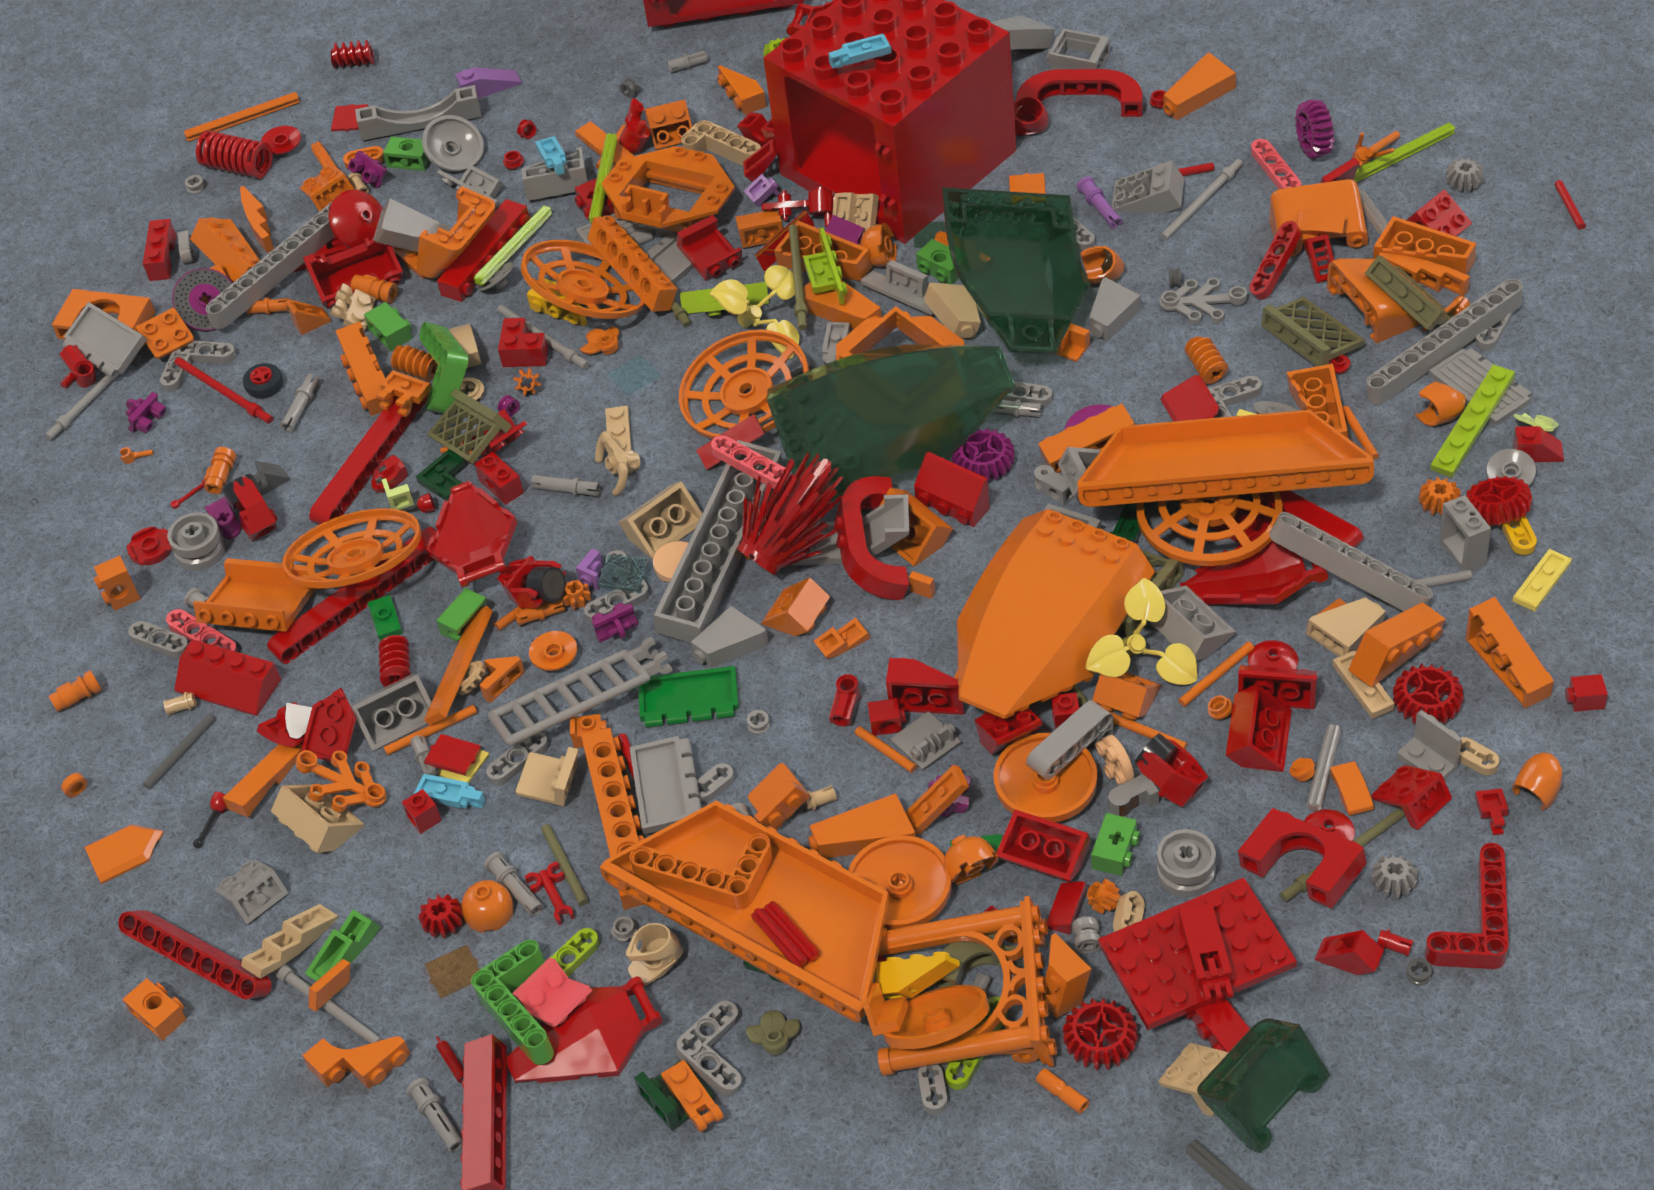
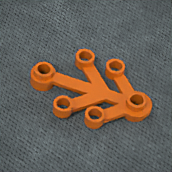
M305 750L298 754L296 767L301 773L313 772L334 782L325 785L313 784L308 794L311 800L321 801L324 795L344 791L357 793L349 796H334L331 807L336 812H343L347 806L365 803L370 807H379L385 803V789L380 784L373 782L369 772L370 767L366 762H357L353 770L354 775L357 778H361L362 785L355 782L347 763V754L343 751H335L331 758V764L339 769L340 774L318 764L317 756L311 751Z

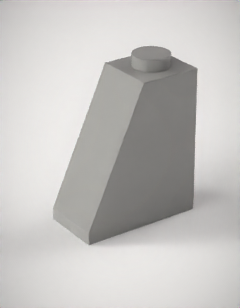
M1104 277L1090 314V332L1097 338L1101 337L1109 341L1141 310V295Z
M732 606L691 641L694 659L699 664L705 663L710 668L766 647L769 644L766 629Z

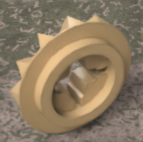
M463 378L459 391L466 393L467 388H469L468 396L475 400H482V394L485 393L482 382L476 378Z
M481 661L470 663L458 689L460 695L470 693L482 681L481 679L486 673V666Z

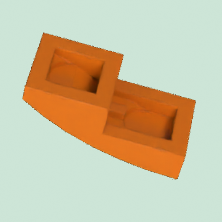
M1300 210L1297 225L1301 230V234L1318 236L1319 233L1342 236L1346 213L1328 210Z
M855 617L837 631L834 627L830 628L813 642L826 659H830L858 646L871 637Z
M1355 761L1330 767V775L1339 790L1340 800L1349 816L1374 809L1370 793Z

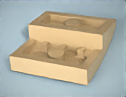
M835 193L832 216L835 215L864 227L866 231L869 227L876 225L879 195Z

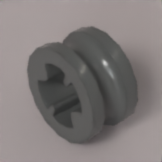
M627 78L619 87L621 93L631 99L640 91L638 83L632 78Z
M1180 267L1176 270L1169 268V287L1173 285L1181 287Z
M1416 958L1408 963L1406 976L1410 983L1422 986L1431 980L1432 966L1428 961ZM1416 968L1422 969V976L1416 975Z

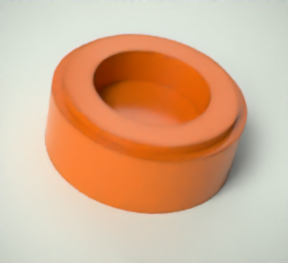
M80 773L71 774L63 781L61 790L69 798L76 797L86 789L87 780Z

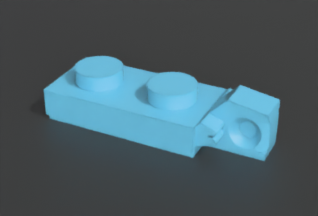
M884 34L842 44L841 49L828 53L829 64L832 68L843 67V65L881 57L891 53V46Z
M553 136L536 141V149L546 167L549 169L554 168L557 176L565 174L563 164H566L567 160L556 137Z
M423 774L414 792L415 794L424 789L434 803L457 808H467L468 805L483 808L486 801L483 792L475 790V787L470 786L468 782Z

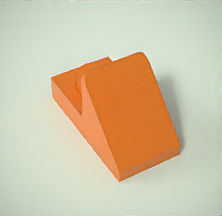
M514 656L484 660L487 673L490 676H487L480 684L483 698L492 703L525 673L521 658Z

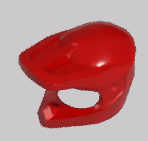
M1024 96L1014 101L1015 135H1032L1046 129L1049 122L1048 113L1040 100L1033 96Z

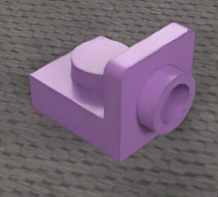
M763 174L744 190L757 207L772 193L777 197L781 194L777 190L780 186L772 177L767 179Z
M591 549L576 567L579 581L583 585L588 584L589 588L592 587L596 590L601 588L598 576L603 569L601 555L599 551Z

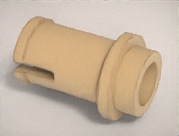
M354 172L348 175L347 178L354 190L369 193V189L363 182L361 174Z
M184 692L182 696L163 701L168 716L186 709L191 711L193 707L197 706L194 694Z
M829 785L814 792L807 791L811 797L804 805L807 810L812 809L814 811L818 806L836 801L837 797L832 785Z

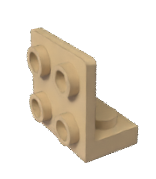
M568 747L566 756H561L560 759L530 752L516 788V795L564 807L578 767V749Z
M1190 1043L1183 1049L1182 1053L1158 1082L1162 1087L1191 1094L1202 1113L1212 1117L1244 1076L1229 1052Z

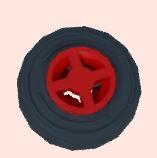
M271 363L257 364L249 368L243 376V386L246 392L255 398L270 397L277 393L283 384L281 371L276 365Z

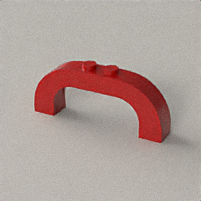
M1055 69L1044 71L1027 79L1020 86L1016 97L1017 100L1024 96H1033L1042 102L1046 98L1056 95H1107L1114 97L1120 102L1121 117H1142V90L1140 85L1131 76L1110 69Z
M881 476L861 478L850 484L845 490L844 497L840 501L834 519V530L838 531L836 546L840 549L843 567L849 577L865 591L885 599L902 600L909 586L906 567L884 564L869 553L861 515L862 510L876 509L880 506L889 488H893L891 478Z

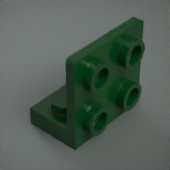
M642 1071L634 1077L639 1095L671 1131L689 1118L662 1080L661 1075L649 1079ZM695 1074V1076L698 1078V1080L700 1081V1083L702 1084V1086L705 1088V1090L707 1091V1093L710 1095V1097H711L712 1100H713V1099H714V1094H713V1092H712V1091L703 1083V1081Z

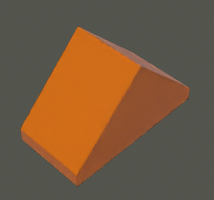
M291 299L286 301L293 324L301 335L331 322L330 317L322 307Z

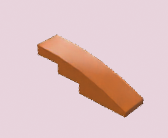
M241 186V202L250 228L258 243L268 253L274 250L270 238L271 232L267 224L268 218L264 206L244 186Z
M1385 252L1378 254L1387 259L1392 265L1399 266L1418 284L1421 283L1437 292L1447 288L1461 296L1468 292L1469 275L1424 259Z

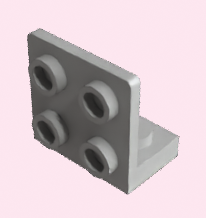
M1420 710L1416 716L1414 738L1397 752V758L1408 766L1441 773L1445 780L1458 768L1462 739L1454 730L1448 729L1439 723L1434 716Z
M256 859L244 863L240 867L239 872L224 878L215 889L217 895L232 904L242 921L246 924L250 923L289 893L275 871Z

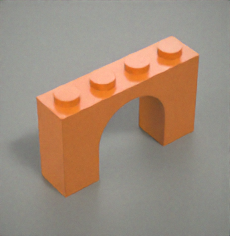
M72 289L53 321L52 327L57 338L65 340L64 335L88 302L106 313L118 314L117 320L135 331L136 326L153 317L155 310L148 297Z

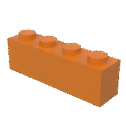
M1123 403L1108 408L1096 416H1091L1075 426H1070L1054 436L1045 438L1038 443L1046 465L1051 466L1054 472L1061 473L1058 462L1067 447L1102 450L1119 426L1135 425Z

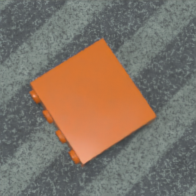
M227 558L224 562L226 576L206 602H193L196 622L286 632L316 588H306L291 582L285 575L282 563ZM293 564V575L297 577L308 575L306 565Z

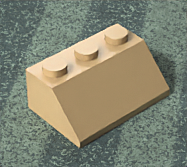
M682 481L668 486L618 523L628 539L653 559L654 554L660 547L670 542L679 541L693 531L703 513Z
M313 784L281 786L271 812L279 818V822L287 825L294 831L295 836L303 839L310 845V849L314 852L335 851L365 825L347 808L343 812L334 811L331 807L334 797L330 794L324 795L321 801L311 800L308 794Z

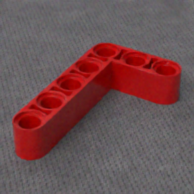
M1486 843L1480 849L1478 861L1480 933L1443 931L1431 933L1427 937L1425 959L1430 964L1445 967L1499 969L1505 964L1508 951L1505 852L1497 843Z

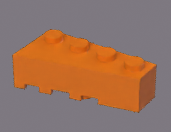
M1496 597L1470 608L1465 640L1524 708L1550 697L1554 682L1552 676L1545 670Z
M1421 602L1365 631L1348 671L1372 688L1432 641L1438 640L1443 633L1442 626L1446 618Z

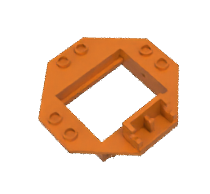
M677 146L621 159L601 183L602 188L614 205L615 218L674 232H679L705 219L706 216L718 214L735 191V186L712 154ZM646 182H652L702 195L688 212L669 207V193L644 188L643 186Z
M895 306L882 318L865 319L836 344L837 400L869 425L913 424L946 404L953 408L967 396L964 340L932 316L911 317L908 312H903ZM895 328H898L914 340L919 350L943 367L910 397L906 396L859 360Z

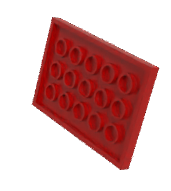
M1244 877L1098 939L1100 949L1147 1030L1218 1001L1214 991H1210L1211 1001L1205 1002L1202 988L1197 987L1179 922V909L1208 903L1213 904L1232 970V982L1230 983L1233 994L1297 967V960ZM1210 953L1208 957L1206 954L1201 955L1205 971L1209 970L1207 959L1214 958L1213 953ZM1221 989L1222 998L1227 997L1225 989Z

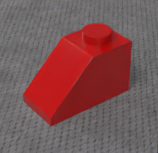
M1540 426L1515 427L1513 449L1527 453L1534 462H1564L1562 442L1556 437L1544 431Z
M1364 930L1325 937L1315 960L1355 975L1375 972L1384 950Z

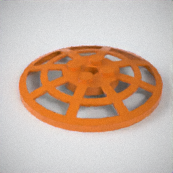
M549 240L534 244L523 255L521 272L528 285L541 297L565 310L594 318L618 319L634 315L646 305L641 299L638 305L625 304L627 291H631V287L628 284L622 285L614 276L606 272L610 264L591 244L571 240ZM561 251L563 260L544 264L536 256L545 252ZM570 252L589 255L603 261L598 267L584 262L572 261ZM530 260L540 268L538 280L532 278L528 273L527 265ZM566 267V270L561 271L559 274L552 269ZM545 274L554 278L557 281L556 285L545 283ZM601 277L608 280L611 284L614 285V287H608L607 283ZM551 290L560 292L565 298H559ZM619 293L620 300L617 302L607 299V295ZM572 303L586 305L588 308L573 305ZM603 303L612 307L599 309L596 305Z
M748 330L727 336L705 349L687 369L679 389L680 410L686 422L694 431L710 439L721 434L711 433L703 429L713 424L727 429L737 425L721 420L730 413L740 415L739 424L747 419L750 414L759 410L764 411L766 415L758 419L760 424L771 417L774 418V420L762 426L764 431L767 432L786 420L802 401L809 382V366L806 356L793 339L775 331ZM757 341L775 342L787 348L778 358L766 353H757ZM747 343V354L733 358L723 365L715 358L719 353L730 347ZM794 353L802 364L804 377L792 381L791 372L785 363ZM756 361H767L773 363V365L766 372L756 367ZM747 362L746 368L737 370L734 373L728 371L736 365ZM708 363L715 372L708 379L703 392L690 391L695 377ZM781 369L786 383L774 386L771 378ZM722 377L725 381L721 386L720 392H711L714 384ZM801 386L790 406L784 412L779 411L786 403L791 390ZM747 389H751L750 392L743 394ZM784 392L781 400L775 407L768 404L773 394ZM688 399L702 400L703 410L708 418L696 424L689 411ZM721 400L725 408L713 414L709 401Z
M1279 491L1273 492L1275 509L1261 505L1259 493H1251L1253 502L1241 500L1238 498V495L1167 500L1180 501V510L1170 516L1166 509L1165 501H1158L1159 513L1163 522L1153 530L1145 518L1144 502L1137 503L1136 514L1142 535L1160 553L1182 563L1199 566H1218L1244 560L1267 546L1272 541L1269 533L1277 517L1282 512L1283 505ZM1212 500L1214 503H1204V501ZM1238 508L1250 510L1251 512L1247 518L1240 524L1234 520L1233 517L1236 515ZM1258 514L1273 518L1266 531L1251 542L1244 531L1253 524ZM1186 518L1191 523L1198 525L1197 531L1187 529L1179 525L1178 522ZM1226 524L1229 528L1221 532L1207 533L1208 527ZM1171 528L1182 536L1195 539L1193 552L1174 547L1159 536ZM1235 536L1242 546L1236 550L1224 553H1203L1205 541H1217Z
M368 509L345 514L326 521L300 536L285 552L282 566L286 577L291 582L306 588H334L355 584L382 574L405 560L418 546L421 539V528L418 520L412 514L398 509ZM379 520L396 521L404 524L396 533L388 530H376ZM368 522L365 531L351 533L337 538L333 531L350 525ZM411 528L415 533L414 538L408 546L403 547L401 536ZM323 536L329 542L316 551L312 557L300 555L308 545ZM373 537H384L388 539L380 543L378 540L373 539ZM392 543L396 544L395 551L383 552ZM333 549L327 558H321L325 553ZM389 559L382 565L375 567L381 560ZM294 561L307 563L308 575L298 577L293 575L292 567ZM315 565H328L329 569L316 573ZM332 574L340 576L338 579L323 578Z

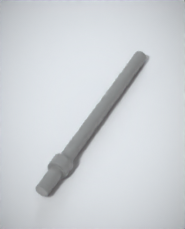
M1236 159L1229 167H1225L1219 173V177L1160 234V237L1167 241L1225 182H1229L1235 176V172L1243 165V162L1240 159Z
M503 304L497 308V311L506 318H522ZM526 320L529 333H544ZM544 333L547 345L563 355L566 361L571 364L575 363L584 370L589 367V362L580 357L577 351L572 348L568 349Z
M136 354L131 363L138 357V354ZM106 375L64 416L61 415L55 421V425L45 433V437L51 441L62 430L65 431L71 425V421L115 378Z
M283 965L273 971L280 981L284 984L289 983L309 998V987L311 986L296 976L293 969ZM327 1001L321 1007L370 1044L382 1040L381 1037L332 1001Z

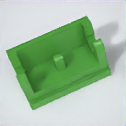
M465 588L436 620L440 634L454 641H459L461 636L458 634L461 632V628L479 609L485 607L487 603L486 597Z

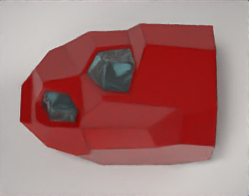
M395 455L389 456L380 462V466L374 471L371 486L376 493L386 492L382 479L386 478L389 489H393L407 477L406 467Z

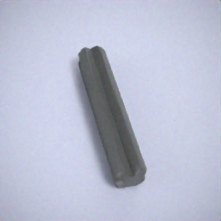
M1192 1140L1186 1146V1154L1227 1190H1254L1197 1140Z

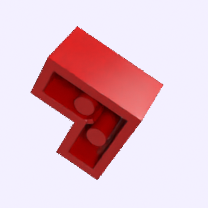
M525 318L503 319L498 346L502 367L546 366L548 346L545 334L529 333Z

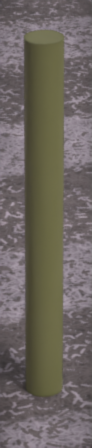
M549 824L543 825L541 831L556 861L559 863L579 906L587 904L589 900Z

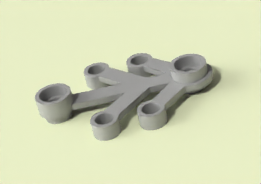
M1209 278L1207 283L1198 291V282L1194 279H1188L1177 291H1165L1159 299V305L1166 311H1178L1188 317V322L1191 324H1199L1201 322V313L1185 306L1192 305L1208 314L1212 322L1220 323L1224 320V312L1209 304L1231 302L1233 305L1240 306L1247 301V290L1242 286H1235L1229 290V294L1207 295L1211 291L1220 289V280L1218 278ZM1187 293H1194L1192 296L1184 297Z

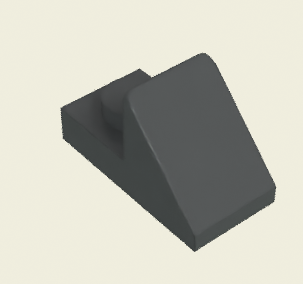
M254 461L258 471L254 478L263 491L262 495L290 480L280 465Z

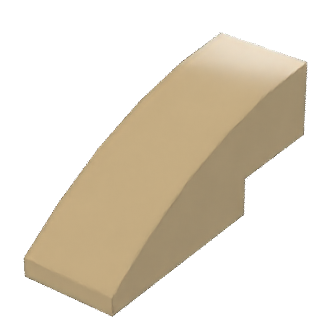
M470 323L449 329L450 333L468 355L467 368L482 364Z

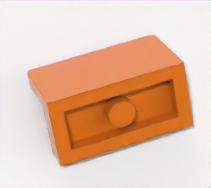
M879 982L872 984L864 1004V1010L873 1036L900 1031L909 1007L906 996L885 1000Z

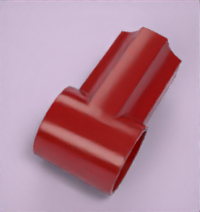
M76 345L64 347L59 353L60 358L76 378L77 384L83 388L92 386L96 381L93 364L84 357Z
M844 674L836 681L837 690L829 715V721L836 726L846 727L851 725L856 703L859 702L861 697L858 680L851 674Z

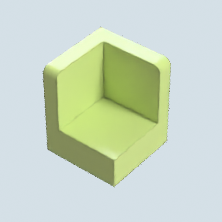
M386 478L382 479L391 509L400 510L414 505L408 484L389 489Z

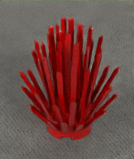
M808 452L794 475L790 474L795 464L791 458L786 469L784 468L769 501L768 498L772 485L770 482L767 483L759 508L761 490L759 488L761 477L759 475L753 504L749 502L748 512L747 499L744 497L742 541L737 549L775 576L783 567L822 553L815 551L806 554V552L810 551V547L838 532L833 530L826 535L821 533L817 535L828 527V524L825 521L820 522L818 525L816 524L844 497L839 496L833 503L829 502L837 493L833 489L843 477H838L823 492L839 468H835L828 477L832 465L828 459H823L822 462L819 461L816 466H813L819 458V453L804 471L805 463L810 457Z

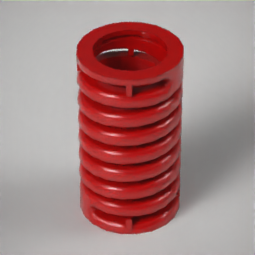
M206 130L200 135L196 144L197 162L204 167L262 179L272 165V149L265 142L261 143L252 139L239 138L238 136Z

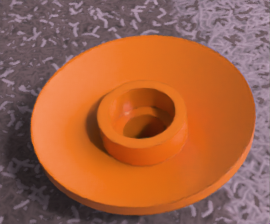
M550 631L541 634L532 642L529 648V657L533 665L546 671H554L566 667L574 660L577 654L575 639L563 631Z

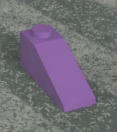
M473 67L455 74L458 88L475 85L478 99L522 84L515 70Z

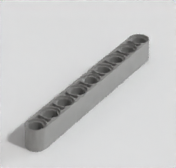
M331 203L207 304L205 309L213 328L223 329L303 264V257L315 254L335 237L328 219Z
M1508 279L1371 374L1367 378L1368 400L1373 404L1385 403L1429 372L1430 369L1473 341L1478 334L1494 326L1509 313L1518 309L1522 305V283L1517 279Z

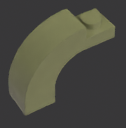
M988 934L986 936L993 940L996 934ZM970 941L954 942L949 944L942 952H947L950 957L959 960L960 966L931 986L942 988L961 985L963 978L970 970L982 965L1001 967V963L990 949L979 943ZM1004 941L1001 949L1004 951H1012L1016 948V946L1004 945ZM1024 955L1018 960L1013 961L1016 967L1024 968Z

